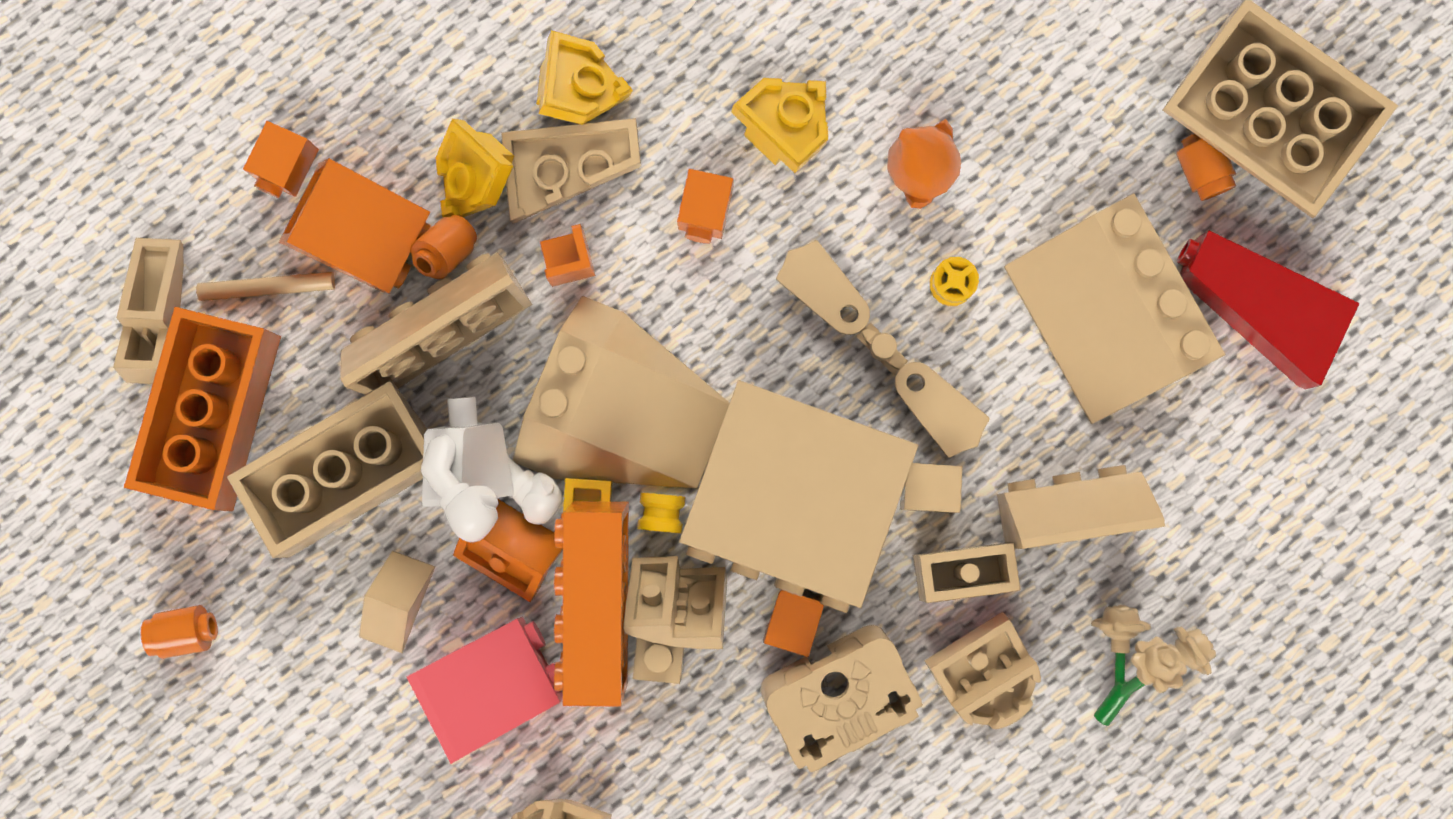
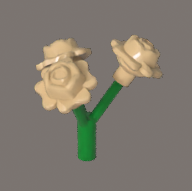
M1125 605L1105 607L1103 617L1091 621V626L1099 628L1106 636L1111 638V652L1115 653L1114 687L1094 713V717L1103 725L1109 726L1132 693L1145 685L1153 683V687L1159 693H1164L1168 688L1179 689L1183 686L1181 676L1186 674V666L1204 675L1212 673L1209 662L1216 657V651L1213 649V644L1208 640V637L1197 628L1187 632L1183 627H1177L1174 629L1178 637L1175 640V646L1163 642L1159 637H1154L1149 642L1138 641L1135 644V651L1137 653L1132 655L1131 662L1137 668V672L1134 678L1126 682L1125 653H1130V639L1135 638L1145 630H1150L1151 624L1140 620L1136 608H1130Z

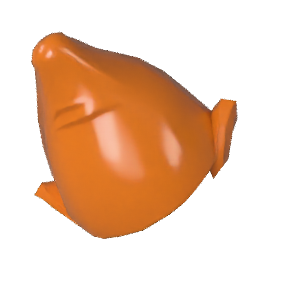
M946 119L935 126L902 129L899 137L889 148L888 173L895 185L904 192L906 201L911 208L922 209L930 204L935 197L946 193L960 175L961 157L953 141V128Z

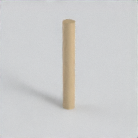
M334 272L206 282L197 284L196 294L199 301L335 290Z

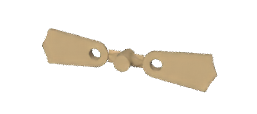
M817 240L803 247L789 250L776 280L836 331L845 335L857 334L856 337L870 350L872 357L880 361L893 375L896 374V392L948 458L962 451L978 447L982 433L990 418L926 364L921 362L906 364L908 360L897 350L895 338L890 334L880 333L871 322L868 324L870 318L868 304ZM845 307H851L857 312V319L852 323H847L842 320L840 311ZM917 375L922 379L923 388L920 391L914 392L908 388L907 379L909 376Z

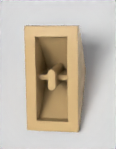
M392 551L364 595L359 637L403 653L436 566Z

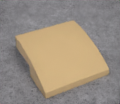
M678 556L632 558L623 624L624 633L642 640L674 647L723 649L727 595L726 567L680 569Z

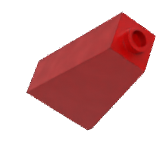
M1210 230L1195 240L1190 238L1183 246L1177 259V263L1182 265L1180 275L1187 287L1297 386L1305 390L1321 386L1360 303Z

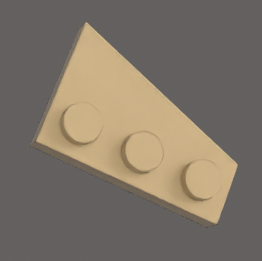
M636 118L501 132L502 145L515 156L512 162L513 168L506 182L509 216L512 224L641 167Z

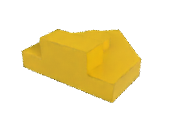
M551 30L547 38L545 59L540 67L536 104L539 105V114L583 125L622 103L631 95L633 90L623 77L618 78L604 61L605 55L595 42Z
M763 78L732 107L731 113L747 127L744 136L774 165L782 161L794 173L816 155L828 141V122H826L825 100L827 98L826 81L808 80L807 83L782 82L781 78Z
M452 118L435 158L437 175L443 176L446 198L440 201L442 218H449L452 215L464 218L496 206L513 168L512 162L515 156L491 134L475 131L465 120Z

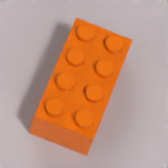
M174 307L124 488L211 510L234 511L237 494L227 476L246 466L281 336L264 328Z
M573 501L561 514V519H556L555 547L563 548V559L561 560L560 567L555 568L554 590L555 596H563V605L561 606L560 614L555 616L554 640L555 643H563V651L561 652L560 662L555 663L554 688L555 691H563V706L621 707L628 685V634L624 633L623 624L628 594L629 502Z

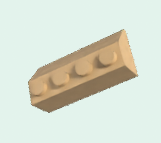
M389 381L230 474L227 478L272 558H290L422 480L421 466L424 454V433L427 427L394 383Z

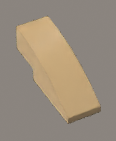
M135 238L116 317L123 328L113 368L126 383L153 384L174 307L180 308L184 269L183 243L181 240Z

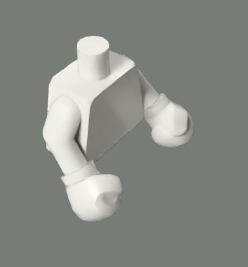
M476 397L448 398L449 426L430 428L424 433V454L421 466V473L423 475L422 506L441 507L445 512V517L452 531L459 538L467 542L480 541L491 531L498 519L496 507L499 503L497 498L512 497L521 507L525 519L532 524L540 525L550 520L562 503V492L554 480L540 472L534 474L529 469L524 471L509 457L506 450L503 427L500 423H477Z

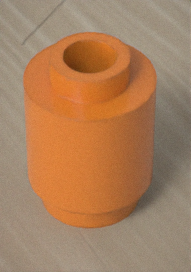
M1196 134L1190 135L1181 141L1184 148L1177 151L1176 155L1192 193L1198 192L1201 201L1216 197L1236 187L1233 179L1236 171L1228 157Z
M458 215L441 218L412 244L411 256L415 268L426 277L444 279L473 252L474 244L477 241L475 229L465 218Z
M202 605L155 613L152 619L144 620L141 625V642L144 651L148 656L157 655L161 659L207 651L211 647L212 640H215L218 634L215 616L211 612L208 613Z

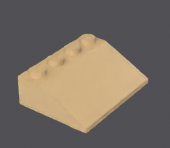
M1244 0L1230 14L1203 50L1162 111L1305 214L1314 218L1394 113L1398 105L1251 0Z
M1134 193L1088 217L1004 266L1091 424L1226 355Z
M498 252L493 256H490L489 253L483 254L472 260L466 266L468 271L453 281L448 277L432 285L427 290L429 295L416 304L410 301L396 307L388 315L390 320L379 327L368 326L352 335L350 338L351 344L341 350L340 379L346 388L364 395L389 381H392L397 389L533 304L503 257Z

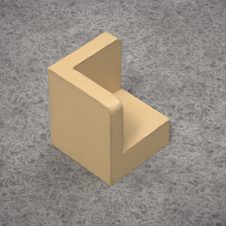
M912 463L904 486V500L900 501V510L960 513L963 466Z

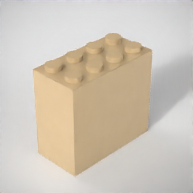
M738 380L679 542L688 545L686 555L713 564L715 556L733 562L730 571L757 580L760 572L776 577L774 586L802 597L805 588L820 593L818 598L821 601L820 604L844 613L848 612L850 605L862 608L919 445Z

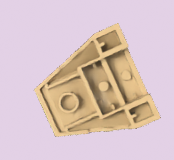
M582 296L557 335L525 411L513 461L538 473L546 474L553 479L565 480V478L605 480L623 484L698 488L727 412L729 402L624 312Z

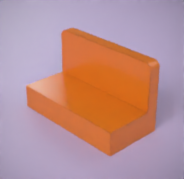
M498 499L499 504L496 507L498 519L491 531L477 542H467L459 538L453 556L531 602L539 591L548 570L561 554L563 548L555 547L554 532L541 524L537 525L528 522L524 514Z

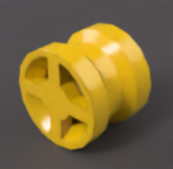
M950 257L943 260L931 275L929 281L930 291L933 297L943 305L958 306L965 303L975 293L979 284V274L976 267L969 260L962 257Z
M640 492V503L644 508L643 516L638 519L637 529L682 534L683 524L679 520L680 510L685 506L686 497Z

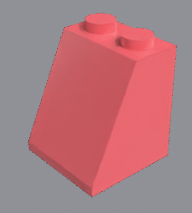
M523 616L407 676L450 764L563 700L562 691H555L554 688L555 662L550 665L547 664L540 648L546 646V643L534 621L527 624Z

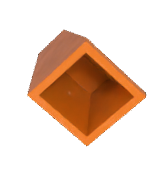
M328 158L318 163L278 243L383 293L390 294L393 287L399 289L409 273L411 265L406 263V260L411 252L412 244L431 228V225L426 223L430 211Z

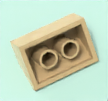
M1126 465L1097 469L1099 478L1082 481L1080 472L1052 476L1054 485L1036 488L1035 479L1007 483L1008 493L997 494L1005 543H1014V549L1033 548L1166 526L1164 516L1143 473L1127 474Z

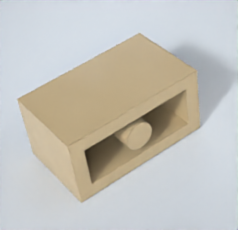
M998 543L913 555L919 601L925 603L1021 590L1014 543Z

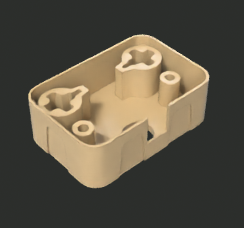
M877 625L864 626L827 645L832 653L831 655L813 664H810L805 656L770 674L761 683L760 692L774 725L777 726L786 748L798 769L807 766L809 772L817 771L827 766L828 763L851 751L854 752L877 740L880 736L900 726H904L919 717L916 709L923 706L922 700L902 664V659L895 645L883 629ZM840 672L847 677L848 683L845 691L835 697L824 694L821 689L823 678L829 673ZM896 691L898 700L890 704L888 694ZM812 734L816 742L807 746L803 738Z

